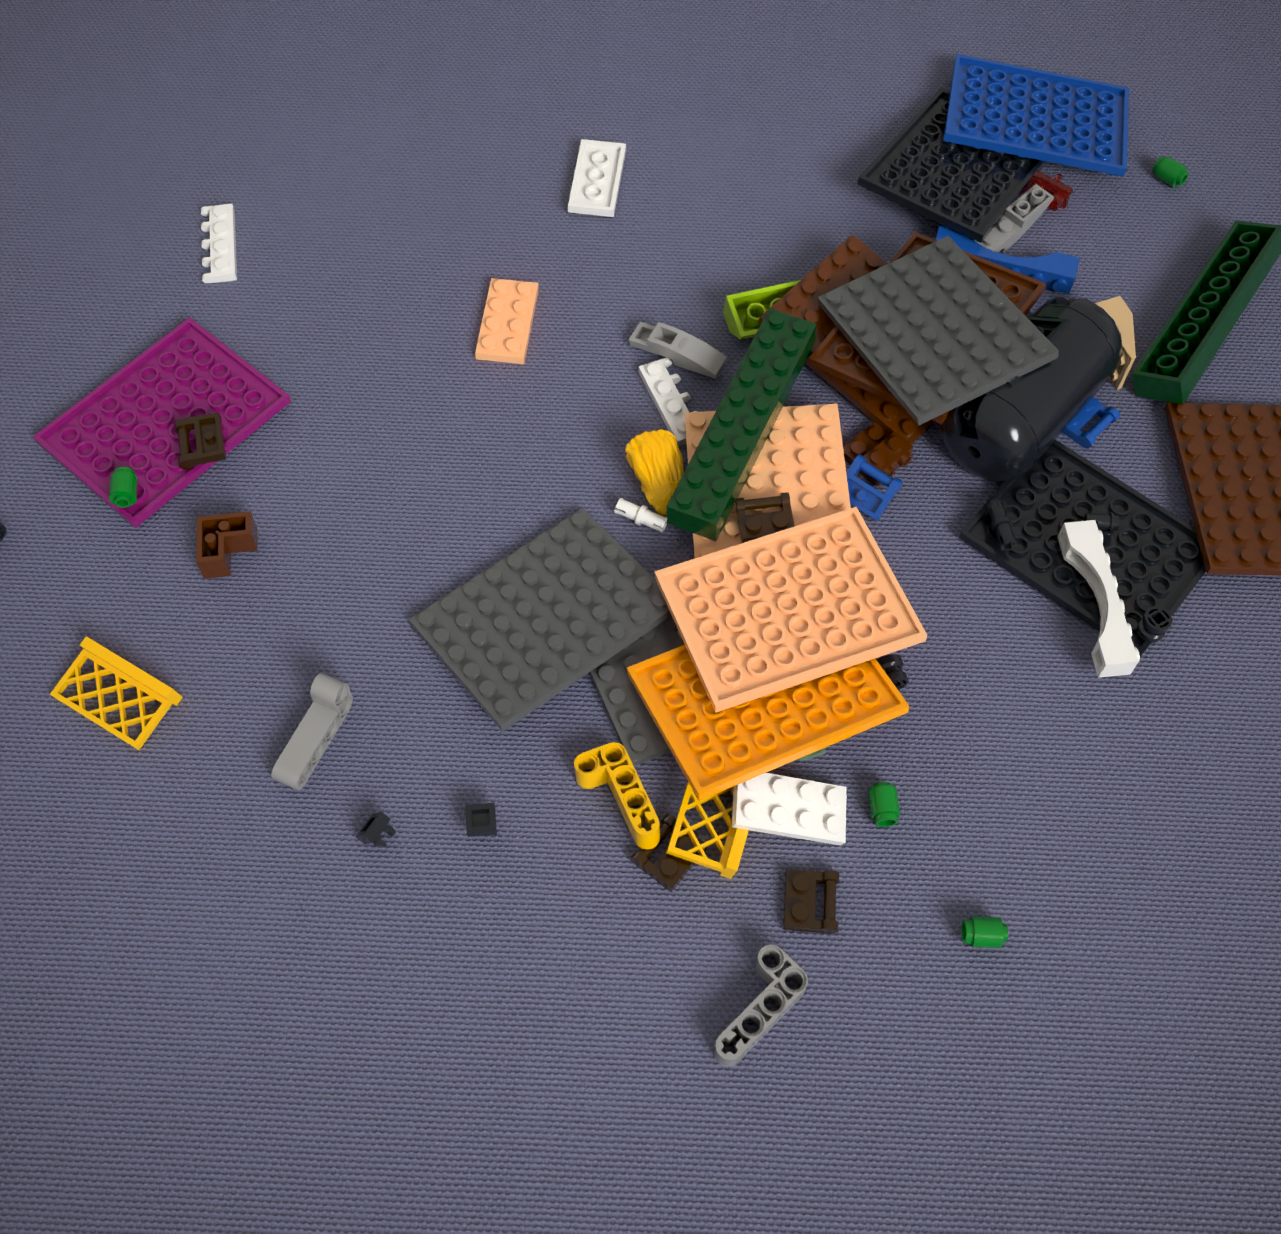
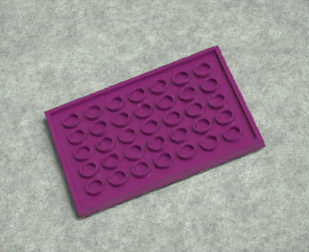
M189 317L35 434L33 438L40 447L129 524L137 528L218 462L198 464L188 470L181 469L178 463L180 448L178 433L175 432V421L219 412L222 419L225 451L228 454L287 406L291 399L286 392ZM195 429L189 432L191 453L197 452ZM118 467L133 469L138 478L137 501L126 508L118 507L109 500L110 476Z

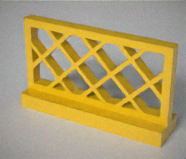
M86 636L80 644L84 649L49 695L137 750H140L172 704L177 706L183 697L173 688ZM87 659H90L94 662L95 672L82 675L81 667ZM114 674L116 685L103 688L102 676ZM96 678L97 690L84 693L82 681ZM76 683L78 695L69 698L61 695L68 685ZM136 687L138 699L124 702L123 689ZM117 691L118 704L105 707L104 694ZM98 696L99 709L86 711L85 699ZM157 700L162 703L155 713L146 715V702ZM139 704L140 717L127 720L125 708ZM119 710L121 722L111 725L107 724L106 713ZM141 723L142 732L134 741L129 737L128 726Z
M687 782L666 853L721 872L720 876L731 879L738 870L749 831L732 827V817L730 818L728 814L733 811V806L725 809L718 797L728 791H731L733 795L734 786L699 801L691 785ZM691 798L693 803L688 805L689 799ZM713 799L720 813L708 818L701 804ZM696 807L703 821L690 826L684 815L686 811ZM723 817L729 828L726 833L718 836L711 822ZM683 824L685 829L680 831L681 825ZM706 825L713 839L700 845L693 830ZM688 833L695 847L688 851L676 848L677 838ZM725 838V842L723 845L721 840ZM715 843L721 853L719 862L708 859L703 848Z

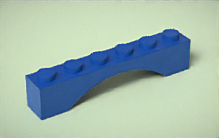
M939 226L936 240L949 236L965 252L1046 283L1045 289L1070 294L1076 278L1080 257L1058 252L1038 257L1004 255L980 245L957 231L945 226Z

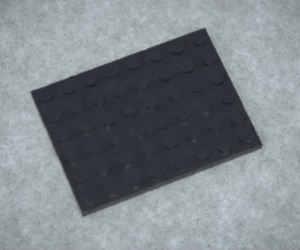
M940 88L859 176L857 184L951 230L957 231L972 240L982 243L1004 216L1006 208L1016 201L1046 162L943 141L950 91Z
M1057 440L1049 446L1028 471L1011 481H1005L989 499V501L993 499H1001L1003 501L1007 517H1010L1013 523L1011 528L1018 543L1017 547L1014 546V549L1010 551L1001 550L998 537L991 529L992 520L986 504L961 531L959 536L961 540L1100 632L1101 616L1095 594L1086 579L1071 564L1064 560L1057 537L1064 523L1086 521L1084 519L1085 513L1108 515L1109 512H1113L1114 515H1119V528L1117 531L1108 533L1107 530H1101L1103 534V547L1105 553L1107 552L1110 556V570L1112 576H1115L1117 579V593L1119 599H1122L1124 602L1125 619L1131 625L1132 642L1134 647L1138 649L1140 657L1151 644L1142 640L1137 633V625L1143 618L1146 610L1153 606H1161L1167 609L1171 616H1173L1206 573L1195 527Z

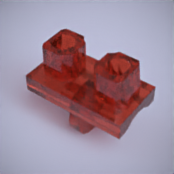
M1039 171L1034 173L1029 187L1031 189L1037 184L1053 195L1054 199L1048 206L1053 211L1059 208L1065 209L1073 192V188L1061 183L1063 175L1057 174L1053 179Z

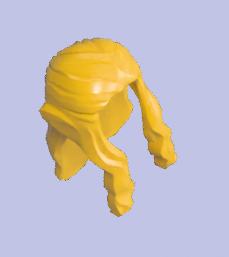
M662 429L650 432L645 431L640 435H636L635 438H632L627 443L625 449L627 453L626 460L634 470L635 477L640 481L641 491L645 494L648 503L653 506L657 513L667 516L666 506L684 474L682 454L677 446V439L671 432Z

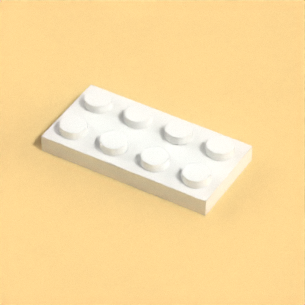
M581 139L568 203L569 213L614 217L626 154V144Z
M771 773L761 774L734 786L732 827L841 846L846 843L847 787Z

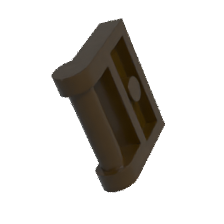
M219 412L175 421V432L178 433L180 448L178 463L181 469L188 470L198 464L226 460L222 419ZM195 429L197 452L191 453L189 432Z
M789 492L780 493V496L749 500L735 498L742 543L795 526ZM779 506L782 508V511L746 515V510Z
M666 814L661 820L660 842L652 849L646 850L641 848L640 851H635L630 860L638 868L672 892L695 863L667 854V849L654 864L648 860L670 832H673L676 819ZM682 825L680 831L685 829ZM688 833L677 838L675 845L676 848L685 851L695 847ZM696 836V838H697V840L699 841L700 845L703 844V843H705L704 841H702L701 839H699V838Z
M786 869L783 930L828 934L838 932V921H836V884L839 883V872L832 870L820 872ZM816 884H824V920H815Z

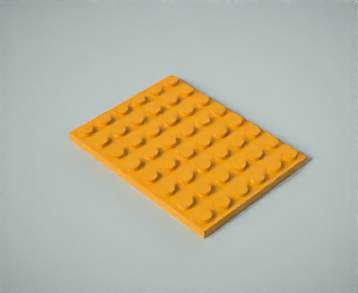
M685 645L627 667V675L699 801L899 717L909 711L908 703L876 659L716 713Z

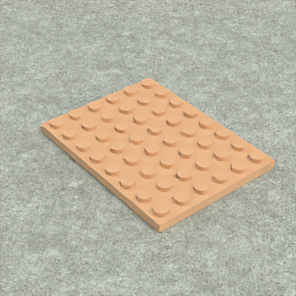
M838 404L783 407L738 498L749 500L780 496V493L789 492L795 526L850 509ZM716 411L685 413L688 464ZM735 505L717 541L693 533L694 559L742 543ZM779 506L746 510V515L782 511V508Z
M857 507L654 571L656 582L715 713L925 642L927 639L926 631Z

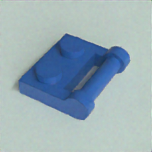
M1093 397L1062 433L1082 447L1090 448L1095 443V438L1110 423H1114L1120 417V413L1116 408L1107 407ZM1096 415L1101 417L1088 432L1081 431Z
M859 454L846 472L850 504L878 521L895 494L902 487L903 481L897 477L895 479L866 462L867 459ZM860 470L888 487L884 494L857 478V473Z

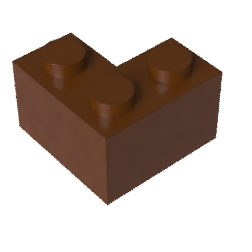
M251 511L197 517L196 563L204 579L231 576V553L258 550V531Z

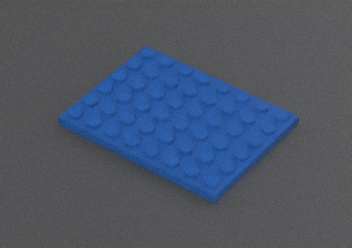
M956 54L943 141L1124 177L1127 170L1129 87Z

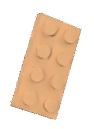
M491 278L475 351L477 360L525 363L539 291L538 283Z

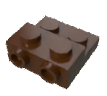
M876 422L843 446L844 459L850 465L860 454L867 459L866 462L890 477L893 476L895 470L900 466L905 467L913 457L911 455L913 446L895 431L890 435ZM859 471L874 486L880 483L863 471Z

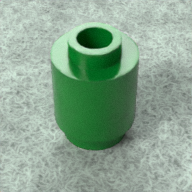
M1161 156L1152 169L1156 178L1173 188L1183 185L1189 176V173H1187L1188 167L1171 157Z
M118 467L110 476L109 500L118 507L126 508L137 501L138 478L133 469Z
M889 782L873 784V788L868 790L871 818L875 820V825L878 827L896 825L900 816L897 788L890 785Z
M970 917L969 920L963 919L961 925L963 944H970L971 947L1001 948L1003 942L1008 940L1007 924L1002 923L1000 917Z

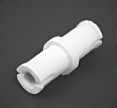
M623 498L618 500L615 507L617 509L614 510V513L634 520L635 524L639 526L643 524L663 533L667 525V517L648 510V507L645 505L640 507Z

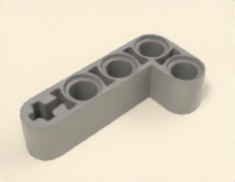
M319 673L314 679L310 689L313 703L276 761L271 774L273 780L298 791L308 781L347 716L353 702L348 684L324 673Z
M766 945L761 948L755 965L756 972L769 986L716 1040L714 1057L722 1066L731 1067L736 1065L801 999L808 983L807 974L776 945ZM772 957L777 961L778 966L769 968L764 965L762 959ZM790 978L797 980L800 988L797 990L789 989L785 984V980ZM774 1000L778 1003L780 1009L774 1012L769 1011L765 1008L763 1002ZM746 1021H752L758 1026V1031L752 1034L747 1033L742 1028V1024ZM737 1037L739 1041L735 1045L734 1052L723 1053L724 1045L729 1047Z

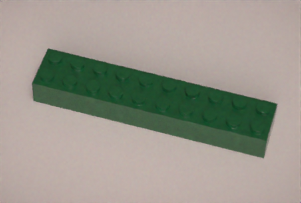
M1245 221L1234 222L1133 371L1135 396L1184 404L1280 256L1281 225Z
M769 308L666 506L668 524L717 541L735 505V498L739 497L815 343L816 323Z

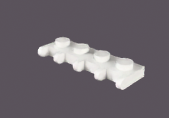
M233 204L204 206L201 208V215L209 216V222H203L201 230L203 232H210V239L202 240L201 247L206 250L210 249V257L202 258V265L204 267H211V273L203 274L202 281L204 283L237 280L235 210Z
M666 357L639 366L638 373L668 431L676 437L677 446L680 447L686 445L685 413H689L685 402H688L691 397L688 392L679 394L675 384L679 383L681 378L678 374L669 375L666 368L671 366L672 361Z

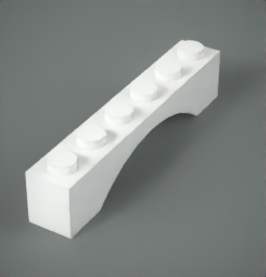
M1096 520L1064 523L1057 537L1063 558L1086 579L1099 605L1101 616L1100 633L1097 643L1091 652L1097 676L1100 678L1130 675L1139 663L1140 656L1138 649L1134 647L1132 642L1131 625L1125 619L1124 602L1122 599H1119L1117 593V579L1115 576H1112L1110 570V556L1107 552L1105 553L1103 547L1102 531L1098 530Z

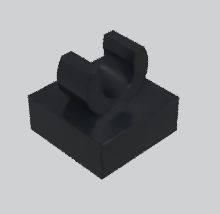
M495 803L465 805L467 837L497 834Z
M378 812L371 815L356 838L364 844L373 843L378 848H385L387 844L381 840V833L384 831L388 835L393 836L396 831L393 827L386 825L390 818L384 813Z

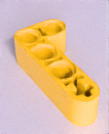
M613 742L579 754L574 760L577 784L584 789H592L608 783L636 845L646 850L656 847L660 842L659 819L625 747L620 743ZM587 769H591V770H592V771H590V772H583L584 770H587ZM623 782H629V783H630V784H628V785H620V784L623 783ZM634 805H639V806H641L640 808H637V809L630 808V807H632V806H634Z

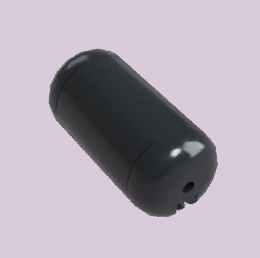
M1056 297L1045 302L1030 316H1026L1059 350L1058 358L1020 377L1016 376L1005 384L949 411L947 418L941 424L942 438L951 456L963 468L975 476L991 482L1011 481L1022 475L1033 466L1115 373L1123 356L1121 333L1111 316L1092 301L1085 298L1067 300L1064 297Z

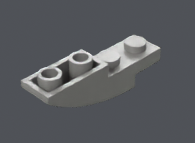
M1035 184L1006 208L1004 216L982 243L976 242L992 251L1004 253L1035 223L1053 201L1054 196Z
M640 322L629 338V343L632 347L670 358L675 366L715 379L728 361L724 354L704 341L661 322H658L656 326Z

